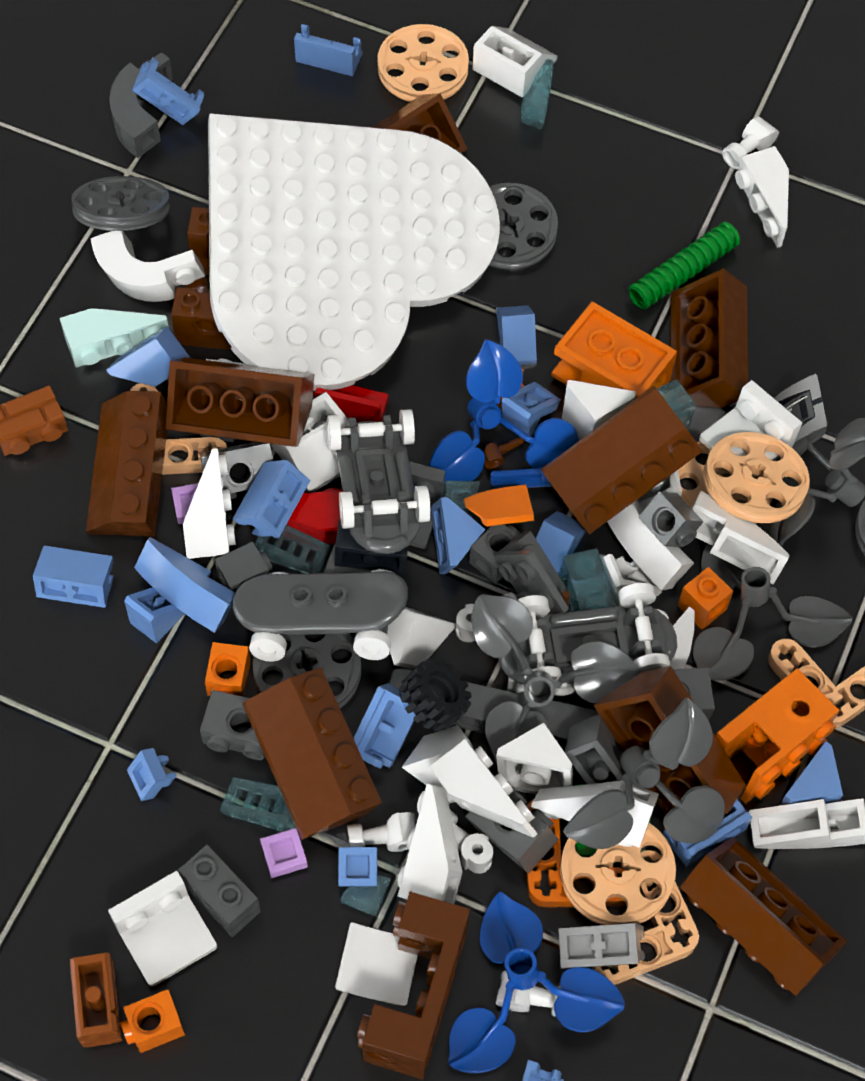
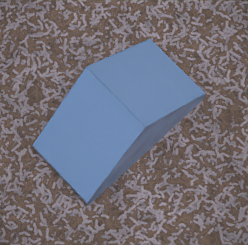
M529 305L496 308L501 346L506 348L520 365L536 364L535 314Z
M441 497L430 508L439 573L446 574L459 564L471 546L484 532L485 528L448 497Z
M556 511L543 521L536 540L559 576L586 530L579 521Z
M153 587L128 595L124 601L130 623L156 644L185 614L161 596Z
M825 741L784 796L780 806L824 799L826 804L840 801L843 792L831 744Z

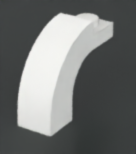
M110 231L91 238L94 255L107 276L119 290L135 299L151 302L171 300L175 298L176 286L188 285L197 279L205 277L203 266L193 250L157 262H143L135 259L132 243L123 231Z

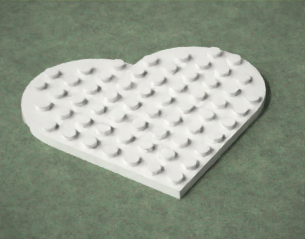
M220 114L209 115V263L211 309L219 332L224 334L232 346L231 350L246 365L315 374L313 391L316 388L335 390L354 385L355 381L363 379L370 374L371 376L390 360L404 336L410 307L432 306L444 303L448 298L461 292H466L481 278L495 254L500 233V220L496 201L486 180L477 168L449 145L423 134L402 130Z

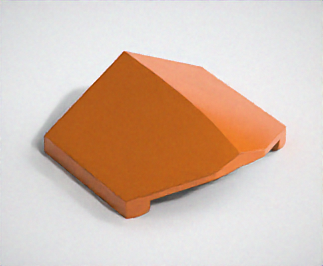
M526 485L492 489L463 499L465 507L479 516L485 526L534 521V514Z

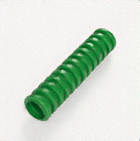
M728 222L720 223L711 232H707L703 237L698 238L696 242L691 243L689 247H685L681 252L675 254L674 257L669 258L659 267L653 269L651 273H647L644 278H640L636 283L631 284L628 289L631 300L637 307L646 310L651 304H655L658 299H662L666 294L672 292L673 289L678 288L680 284L685 283L688 279L695 276L696 273L701 272L703 268H707L710 263H714L718 258L724 256L725 253L730 252L732 248L737 247L740 244L738 231Z

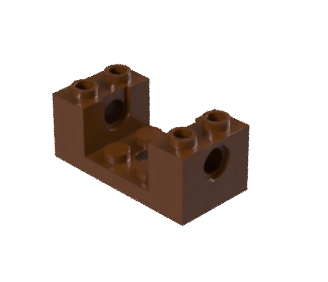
M192 207L187 232L189 248L194 251L201 262L205 277L185 285V288L176 287L171 313L174 335L181 345L231 350L232 346L224 334L219 332L211 309L209 208Z
M411 891L406 903L399 902L393 920V925H395L393 936L399 937L398 950L430 959L426 986H429L430 989L429 992L421 991L415 1011L416 1016L374 1004L371 1016L363 1015L357 1038H359L358 1047L362 1048L364 1062L424 1080L467 935L470 909Z

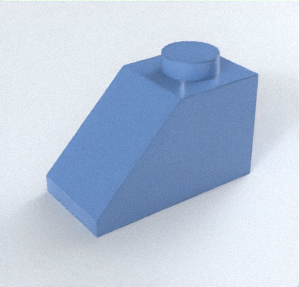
M166 326L119 356L110 365L107 372L114 377L156 387L165 380L169 382L171 360L185 357L190 358V356Z

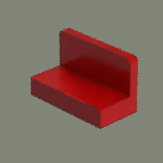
M352 385L335 390L316 388L314 399L327 392L345 414L347 420L349 418H356V422H382L389 402V394Z

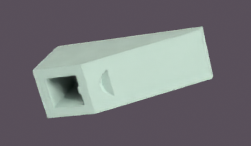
M95 308L60 318L64 337L76 368L83 365H92L99 360L115 355H123L166 326L169 328L166 315Z

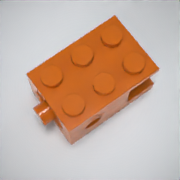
M592 301L555 346L554 355L562 360L551 372V376L567 385L568 380L636 391L635 399L655 386L666 400L671 391L667 384L671 380L677 351Z
M798 668L717 732L716 738L729 759L742 751L758 767L740 798L745 804L755 796L759 799L766 796L776 785L773 781L781 774L785 777L790 776L801 765L800 759L806 753H809L811 756L815 755L825 741L828 742L825 738L836 728L833 721L840 710Z

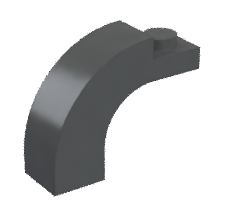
M161 52L154 57L159 61L156 71L172 81L170 59ZM129 63L119 72L112 84L110 108L117 137L129 152L139 158L159 143L161 139L158 121L142 108L146 100L132 91L141 68L138 69L132 63Z

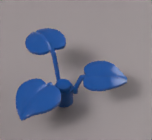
M488 339L484 340L480 352L470 365L466 376V388L473 397L467 406V412L473 419L470 423L473 429V439L471 440L470 436L461 430L448 434L437 445L428 464L429 467L446 471L445 485H465L475 480L481 473L485 457L481 449L476 447L480 442V427L492 429L500 423L525 441L531 443L526 451L525 458L532 468L545 467L579 441L574 427L564 419L551 418L543 421L536 428L534 437H531L502 416L501 410L496 404H499L500 397L509 398L516 395L522 385L523 373L517 359L506 348Z
M499 892L490 903L483 917L480 929V945L486 957L492 962L505 963L509 981L505 985L506 992L499 1018L496 1019L495 1015L485 1008H473L463 1012L451 1028L448 1063L453 1069L458 1071L482 1073L500 1067L510 1058L515 1048L516 1037L514 1032L503 1024L507 1019L515 989L529 990L537 982H541L553 995L558 996L554 1003V1011L560 1023L569 1030L582 1033L600 1028L622 1012L625 1007L624 999L618 988L608 978L595 970L585 967H575L566 970L561 976V989L554 986L546 977L545 972L539 971L536 957L533 954L539 948L543 939V927L540 919L529 908Z

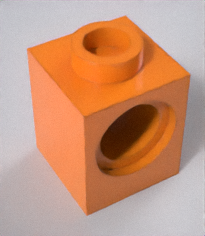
M707 567L683 587L677 606L683 612L688 607L695 610L694 623L703 630L727 610L733 590L715 572Z
M212 643L205 678L208 696L214 690L244 697L251 663L249 647ZM225 671H233L236 673L232 678L222 679L219 677V675Z
M169 989L123 1007L127 1020L120 1023L128 1045L135 1042L140 1053L185 1035ZM157 1015L161 1018L160 1024L156 1029L152 1031L141 1029V1023L147 1016Z

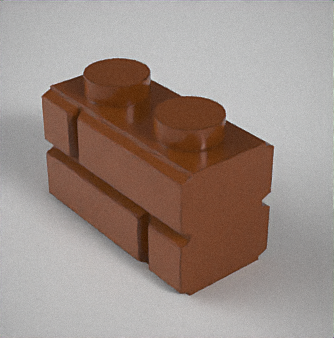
M50 385L0 405V448L4 456L22 454L29 450L31 445L41 441L51 442L61 437L62 433L68 431L65 417Z
M110 953L70 959L76 1033L83 1048L123 1041L118 992L115 983V964Z

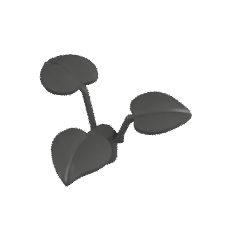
M865 418L855 419L841 430L835 439V449L831 451L830 462L813 444L825 434L827 426L794 442L792 448L799 455H802L808 448L830 471L825 479L828 492L809 488L801 507L796 513L782 521L769 523L770 537L781 547L812 516L815 508L813 496L825 498L832 503L839 499L848 507L856 506L864 498L865 484L854 477L848 467L865 457ZM780 501L774 506V508L783 507Z
M706 544L701 559V572L709 567L732 590L735 587L741 590L740 596L743 600L734 634L725 628L713 627L701 632L694 642L693 658L696 667H708L710 680L722 681L732 679L741 675L749 668L754 658V647L749 641L739 637L742 633L749 607H759L765 604L769 598L772 599L785 621H791L788 631L792 639L806 647H822L831 643L852 623L853 617L843 608L815 596H800L793 599L789 604V613H787L777 596V589L770 587L771 578L768 571L761 567H750L743 570L711 554L712 545Z
M481 594L474 603L472 630L478 646L482 651L494 658L504 657L513 648L526 675L524 695L527 702L524 707L515 701H504L494 706L486 718V738L496 765L498 748L542 723L548 728L545 715L530 709L535 706L542 707L549 704L554 698L555 689L560 688L568 679L575 677L574 689L576 693L584 700L596 703L633 679L638 674L637 665L624 651L616 646L601 641H590L579 645L571 653V664L574 670L568 671L558 679L553 680L551 675L545 671H532L521 647L518 645V643H522L530 637L533 629L531 613L522 602L506 596Z
M685 697L678 708L663 720L654 731L649 744L650 750H646L641 746H633L622 754L620 766L626 773L622 776V780L625 782L626 795L618 789L607 790L596 795L571 818L563 830L564 834L572 840L595 849H607L619 844L626 838L633 827V817L628 811L635 805L634 783L637 787L646 789L656 786L676 806L666 814L663 821L666 831L676 841L692 844L702 842L714 835L722 825L725 812L724 800L720 793L710 786H696L688 790L680 801L660 781L659 765L673 770L678 767L679 763L685 766H694L700 763L710 751L713 733L709 720L703 711L692 700Z

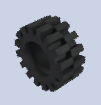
M432 658L423 660L403 678V684L399 692L404 693L400 697L401 702L408 703V706L405 708L407 713L409 714L413 711L416 715L413 718L415 722L419 723L423 720V727L429 729L433 726L434 731L449 728L471 706V702L468 701L471 698V692L465 691L469 686L467 681L461 682L459 678L462 674L459 671L453 673L451 671L453 665L447 663L443 666V660L438 658L435 661ZM432 690L438 695L439 698H437V697L434 695V693L432 692Z

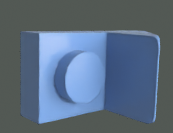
M533 382L520 388L516 395L502 399V416L523 432L532 436L540 418L556 411L561 399L538 383Z

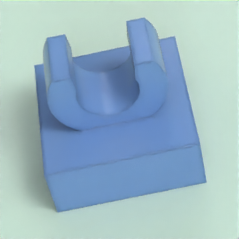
M154 748L141 750L127 769L141 801L154 799L161 788L168 787L177 776L175 772L165 774L163 768L169 761V758L165 755L157 756Z
M339 847V887H377V847Z

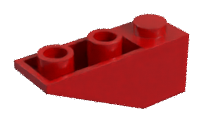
M329 488L323 492H304L283 533L318 545L336 544L340 517L339 493L343 492V490Z

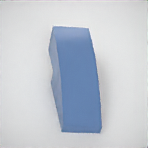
M151 537L147 539L134 568L167 601L194 621L215 633L224 623L233 605L235 592L209 578L210 570Z

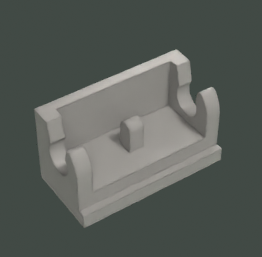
M629 923L558 928L561 968L640 964L639 961H643L645 958V953L641 951L640 939L644 937V927L642 925Z

